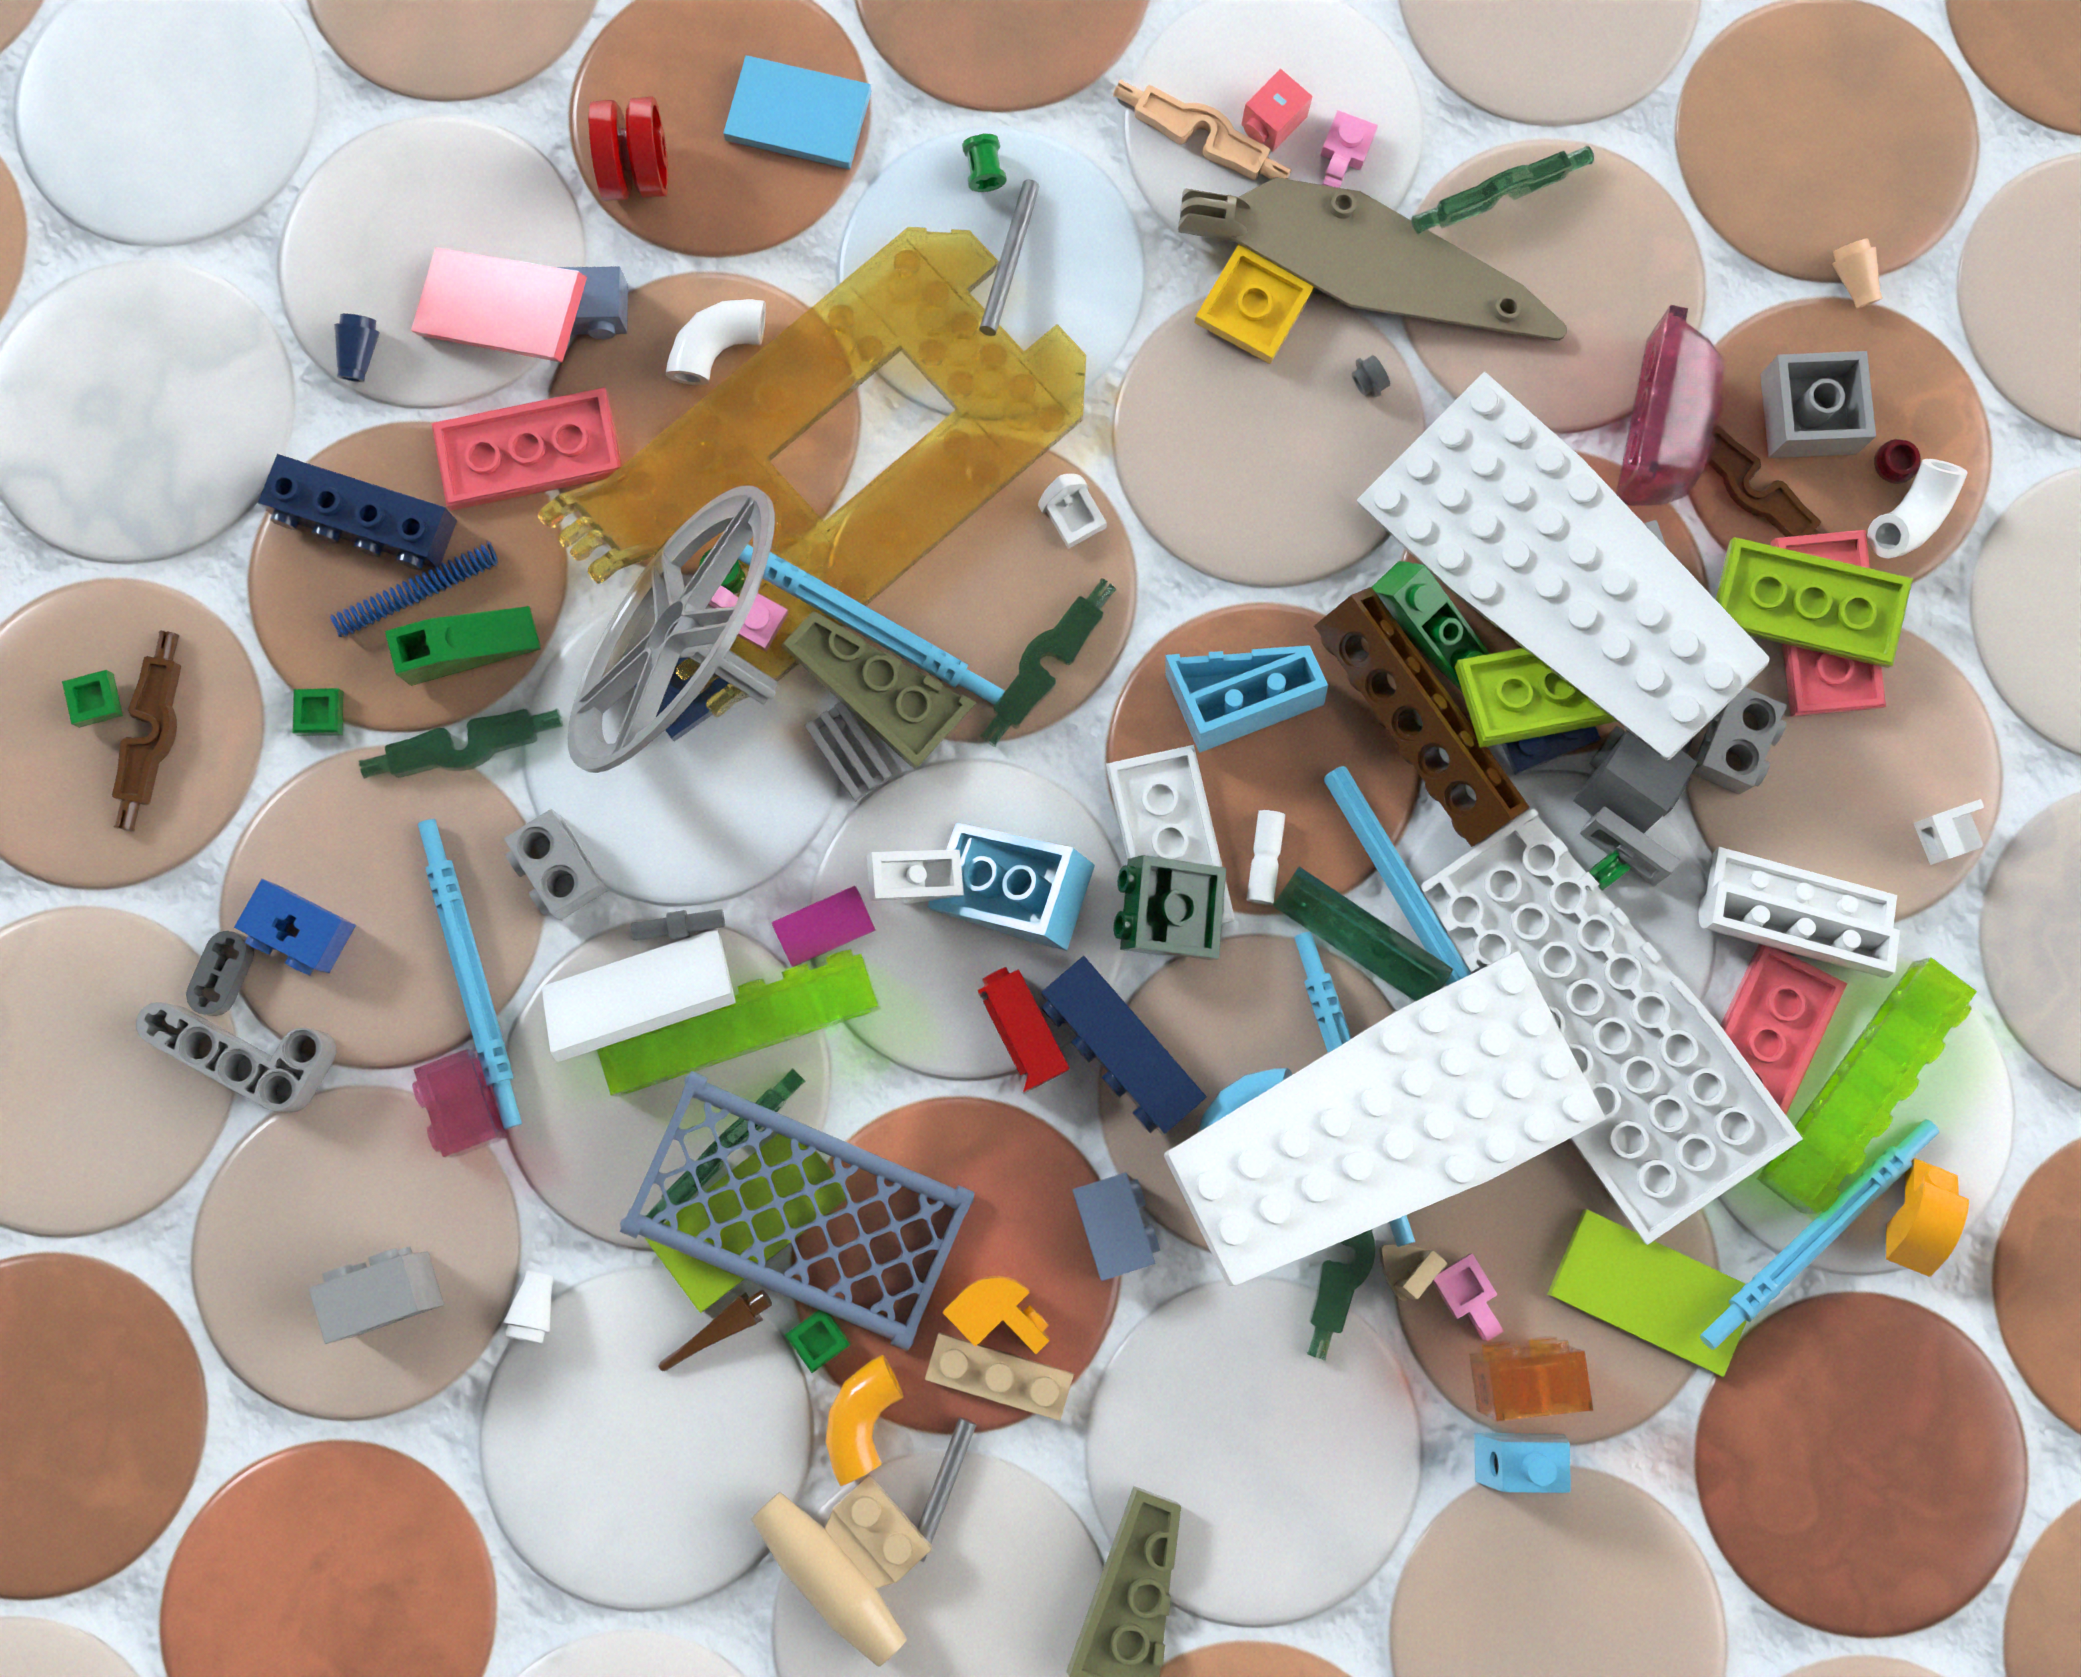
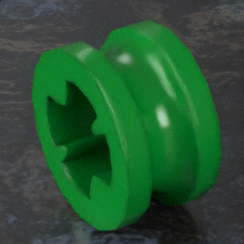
M1617 849L1587 871L1599 883L1598 887L1601 890L1610 886L1631 868L1628 862L1621 863L1618 856L1620 853Z

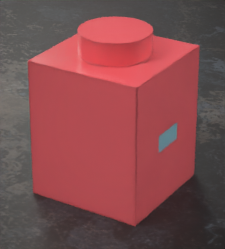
M1280 68L1245 104L1241 125L1244 127L1248 137L1264 144L1274 152L1308 117L1313 96Z

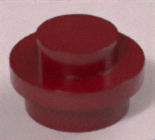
M1900 439L1884 443L1877 450L1874 457V466L1879 476L1885 481L1894 484L1905 483L1917 474L1921 464L1918 448L1913 443Z

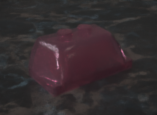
M1670 305L1646 340L1616 495L1629 506L1664 505L1686 497L1702 475L1705 464L1710 461L1714 451L1715 437H1712L1714 422L1717 421L1723 405V396L1720 395L1724 371V358L1707 336L1686 323L1688 308Z

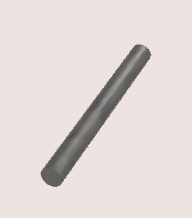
M1024 180L979 327L980 332L987 336H994L997 333L1040 188L1039 184L1034 180Z

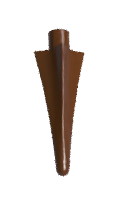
M762 1289L750 1298L746 1292L742 1296L739 1295L698 1334L663 1359L658 1365L659 1369L662 1372L667 1371L702 1349L763 1321L760 1313L772 1306L768 1294Z

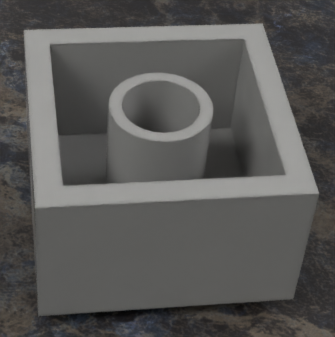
M1867 351L1777 355L1760 374L1768 458L1856 455L1876 438Z
M411 1247L399 1250L395 1248L369 1257V1267L364 1262L351 1266V1264L323 1273L324 1283L308 1289L325 1344L356 1337L443 1306L444 1302L429 1253H412Z

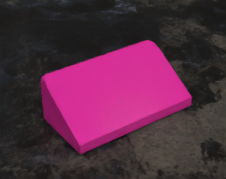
M856 886L847 888L771 923L792 968L876 931Z

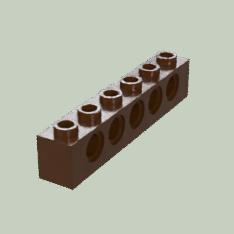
M1372 587L1350 595L1314 625L1321 636V642L1325 649L1340 662L1347 672L1350 684L1365 697L1373 709V715L1377 722L1384 728H1387L1399 745L1402 757L1414 766L1424 780L1429 795L1442 805L1451 818L1454 830L1459 836L1466 839L1471 847L1530 808L1487 747L1480 748L1475 730ZM1362 637L1368 642L1369 653L1362 646ZM1387 674L1391 675L1395 680L1396 690L1388 683ZM1413 711H1416L1421 716L1423 726H1420L1415 721ZM1439 748L1446 751L1449 763L1442 759ZM1466 785L1474 790L1476 800L1468 795Z

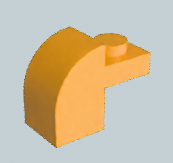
M1914 1158L1911 1161L1912 1167L1905 1172V1203L1886 1224V1260L1931 1277L1949 1258L1961 1237L1968 1215L1969 1199L1959 1195L1958 1175Z
M989 1276L973 1282L942 1312L975 1347L1002 1320L1035 1354L1049 1342V1337L1044 1332L1049 1324L1031 1305L1024 1311L1018 1305L1030 1293V1290L1019 1281L1009 1277Z

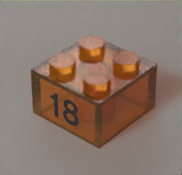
M1556 1336L1535 1337L1528 1339L1529 1347L1523 1348L1520 1345H1510L1509 1341L1490 1342L1482 1344L1483 1352L1469 1353L1477 1411L1495 1421L1593 1411L1585 1351L1569 1346L1568 1340H1557Z

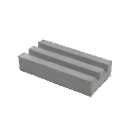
M838 702L834 705V708L829 711L826 710L819 715L820 717L814 721H809L804 726L856 802L893 776L848 708L842 702ZM839 716L842 717L878 770V775L872 778L834 722V719ZM825 725L864 781V784L860 787H856L819 732V729Z
M1605 806L1593 818L1591 817L1579 833L1607 854L1617 849L1620 853L1618 856L1621 863L1628 862L1631 866L1630 870L1652 886H1656L1671 875L1680 862L1679 858Z

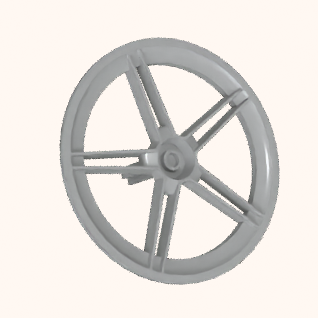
M751 485L733 488L719 495L696 512L658 551L619 605L590 658L576 693L570 715L567 737L568 750L572 761L581 769L590 773H599L617 767L632 758L664 732L684 712L713 674H716L763 705L768 698L771 700L776 693L774 689L778 682L729 650L740 632L758 593L774 535L775 513L773 503L769 496L759 488ZM723 532L686 588H684L681 567L703 545ZM753 537L751 564L735 607L704 610ZM654 603L655 623L651 631L622 658L637 627ZM689 657L699 663L701 666L690 681L656 717L678 659ZM637 684L617 740L613 744H607L602 732L603 713Z

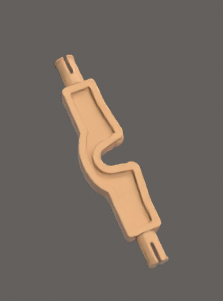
M1122 79L1114 90L1113 97L1135 107V118L1157 129L1179 145L1185 144L1196 130H1207L1209 136L1206 139V144L1203 146V155L1209 161L1230 168L1251 180H1256L1259 174L1269 179L1275 177L1288 179L1291 173L1290 168L1269 158V147L1236 131L1228 118L1211 106L1201 103H1184L1152 85H1148L1143 92Z

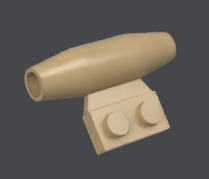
M870 1474L833 1507L825 1528L781 1492H778L751 1518L781 1570L836 1633L878 1667L883 1665L902 1647L907 1638L876 1588L897 1583L932 1550L933 1546L924 1538Z

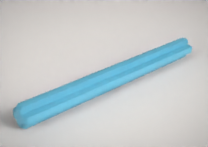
M1342 766L1329 772L1324 778L1325 784L1447 986L1470 975L1469 969L1348 769Z

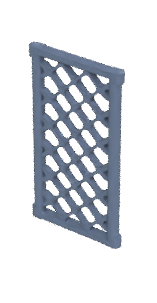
M691 1071L684 1080L683 1094L631 1209H629L627 1216L620 1222V1232L635 1239L639 1234L891 1339L892 1346L908 1351L914 1343L913 1339L917 1332L916 1329L964 1216L967 1214L970 1205L974 1202L975 1192L960 1185L956 1189L709 1084L707 1083V1077ZM693 1097L705 1102V1120L690 1128L680 1129V1122L691 1098ZM711 1105L721 1109V1111L718 1113L713 1112ZM729 1113L747 1120L749 1138L735 1146L723 1147L715 1129L716 1123L724 1119ZM755 1124L764 1127L765 1129L763 1131H757L755 1129ZM702 1127H709L718 1146L716 1153L700 1160H692L684 1144V1136ZM772 1131L791 1139V1158L774 1166L766 1165L759 1149V1142L768 1137ZM675 1139L679 1141L686 1163L678 1169L668 1173H661L659 1169L672 1140ZM798 1142L808 1147L802 1150L798 1147ZM751 1145L756 1150L761 1168L757 1173L737 1179L733 1176L729 1166L728 1154ZM815 1150L834 1157V1176L820 1183L810 1184L802 1167L803 1160L812 1155ZM720 1158L724 1161L730 1180L727 1185L706 1192L701 1188L696 1175V1168L702 1163ZM841 1161L846 1162L851 1166L848 1168H844L841 1165ZM789 1164H796L804 1181L803 1189L786 1197L778 1196L771 1180L772 1172ZM860 1168L876 1175L878 1192L873 1197L855 1203L850 1198L845 1180ZM683 1171H689L696 1183L698 1194L693 1199L675 1205L669 1200L664 1187V1181L670 1176ZM760 1176L765 1177L773 1194L772 1201L754 1210L747 1209L739 1191L741 1184ZM884 1179L893 1182V1184L891 1186H886L884 1184ZM833 1182L840 1183L847 1200L846 1207L832 1214L822 1215L814 1198L815 1191ZM657 1184L663 1193L666 1208L651 1219L641 1215L640 1212L652 1185ZM902 1186L919 1194L920 1211L911 1217L897 1221L892 1214L888 1198ZM725 1190H734L742 1208L741 1214L722 1223L716 1222L708 1206V1199ZM801 1195H807L813 1204L816 1218L814 1221L803 1226L792 1228L787 1222L783 1205L789 1200ZM927 1197L932 1200H935L936 1202L933 1204H928ZM880 1200L884 1203L890 1222L888 1226L872 1233H865L857 1216V1211L862 1206ZM700 1202L706 1209L710 1226L701 1231L697 1237L677 1230V1211L693 1203ZM943 1205L954 1208L944 1235L940 1239L933 1228L931 1215L940 1210ZM776 1208L782 1217L785 1231L774 1238L761 1241L756 1236L751 1222L752 1217L767 1209ZM845 1213L852 1214L859 1231L858 1238L841 1246H834L826 1229L827 1222ZM666 1219L670 1222L671 1225H665L660 1221ZM917 1219H925L932 1235L931 1243L915 1251H907L900 1234L901 1227ZM738 1221H745L753 1236V1245L745 1249L740 1255L721 1248V1229ZM811 1227H821L828 1243L827 1251L810 1259H803L796 1245L795 1236L799 1232ZM892 1231L896 1234L900 1244L901 1255L884 1264H877L869 1247V1242L876 1236ZM712 1238L714 1245L704 1241V1239ZM782 1239H788L794 1248L797 1262L787 1268L784 1273L766 1267L763 1253L764 1248ZM857 1244L864 1245L871 1262L870 1268L853 1277H846L838 1260L839 1253ZM935 1249L937 1251L924 1282H920L913 1268L912 1260L919 1254ZM750 1256H755L758 1259V1262L756 1263L754 1261L749 1260L748 1258ZM826 1257H831L837 1266L840 1280L829 1287L827 1292L809 1285L808 1266ZM904 1262L908 1265L912 1275L913 1286L898 1294L889 1295L881 1278V1273L888 1267ZM794 1274H798L801 1276V1281L792 1278L791 1276ZM874 1275L877 1277L881 1287L882 1299L873 1304L870 1309L852 1303L851 1284L867 1276ZM838 1292L843 1293L844 1299L835 1296V1294ZM912 1293H917L918 1296L906 1324L895 1321L894 1302ZM881 1310L886 1311L887 1317L878 1314V1312Z

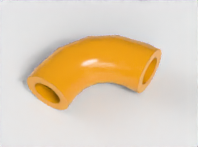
M884 1355L871 1360L848 1378L829 1409L825 1443L833 1473L839 1486L846 1485L868 1474L882 1464L873 1441L874 1424L882 1411L904 1398L898 1380Z

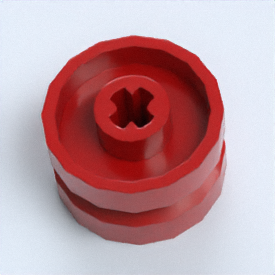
M653 96L631 98L626 108V121L622 109L616 101H591L588 116L589 140L595 178L602 200H628L632 191V180H634L635 187L642 198L667 197V145L656 98Z

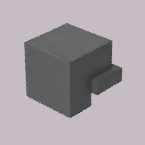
M1616 726L1608 734L1589 763L1596 770L1588 777L1573 802L1593 816L1605 806L1644 834L1662 816L1664 817L1673 809L1691 780L1689 776L1698 762L1681 750L1670 760H1664L1661 754L1642 739L1636 738L1628 730L1624 731Z

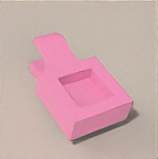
M1337 110L1320 155L1331 159L1322 185L1340 188L1348 166L1361 170L1376 133L1377 124Z
M720 585L708 605L714 609L735 607L738 597ZM757 593L751 610L737 636L767 652L789 614L788 609Z
M1473 1253L1466 1255L1440 1271L1432 1282L1455 1319H1459L1468 1313L1475 1330L1483 1341L1485 1339L1489 1341L1504 1332L1486 1303L1498 1294Z

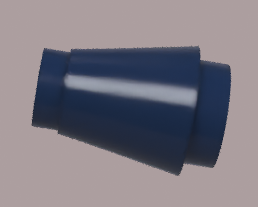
M340 314L339 323L334 324L338 378L354 382H365V374L368 371L380 334L376 330L377 321L375 319L356 314Z

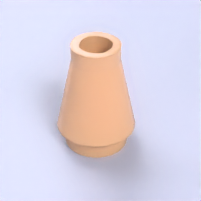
M1868 238L1850 243L1833 251L1835 262L1832 263V266L1852 297L1856 309L1883 299L1879 285L1876 247L1871 248Z

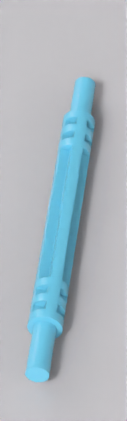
M747 544L738 560L750 566L753 547ZM769 553L762 579L952 687L956 688L957 685H960L995 706L999 704L1005 690L968 670L967 663L774 553Z
M436 819L424 820L417 825L429 863L425 870L487 1087L492 1086L504 1130L522 1125V1121L510 1082L514 1079V1075L452 860H447Z
M1309 931L1296 935L1294 939L1308 978L1304 981L1327 1052L1329 1053L1352 1037L1330 973H1325L1312 933ZM1407 1215L1389 1222L1397 1247L1415 1242Z
M1925 1119L1897 1147L1889 1146L1869 1168L1861 1173V1176L1764 1269L1758 1272L1749 1283L1743 1286L1739 1293L1729 1300L1730 1307L1700 1335L1703 1343L1714 1350L1743 1321L1751 1322L1772 1299H1775L1880 1195L1884 1194L1903 1173L1912 1167L1911 1160L1939 1134L1938 1127L1930 1120Z

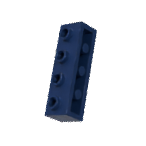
M277 454L258 504L271 514L270 521L277 525L296 530L299 524L313 529V535L331 543L337 544L340 538L355 542L354 548L376 557H380L383 551L397 556L396 561L416 570H422L423 565L433 568L436 565L440 568L457 523L455 517L446 507Z
M1084 955L1041 992V996L1046 1000L1041 1006L1042 1010L1058 1028L1063 1023H1066L1077 1036L1071 1041L1073 1046L1088 1063L1094 1058L1098 1060L1107 1071L1101 1078L1117 1097L1120 1098L1125 1093L1138 1107L1132 1114L1150 1134L1157 1129L1161 1135H1165L1207 1098Z

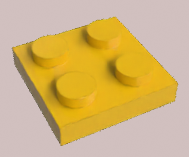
M1238 244L1196 314L1194 323L1271 364L1312 295L1314 286Z

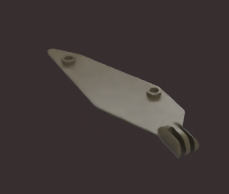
M1275 177L1239 197L1187 188L1182 192V205L1178 226L1179 233L1235 241L1349 307L1554 341L1563 339L1567 333L1565 323L1524 285L1361 191Z

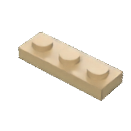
M939 1332L925 1380L1061 1421L1074 1373L980 1344L975 1347L970 1341Z

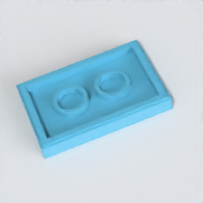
M746 55L723 133L725 141L850 170L872 92L871 84Z

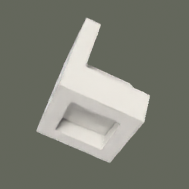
M1981 799L1913 823L1930 865L1968 853L1983 846L1971 816L1972 812L1984 808Z

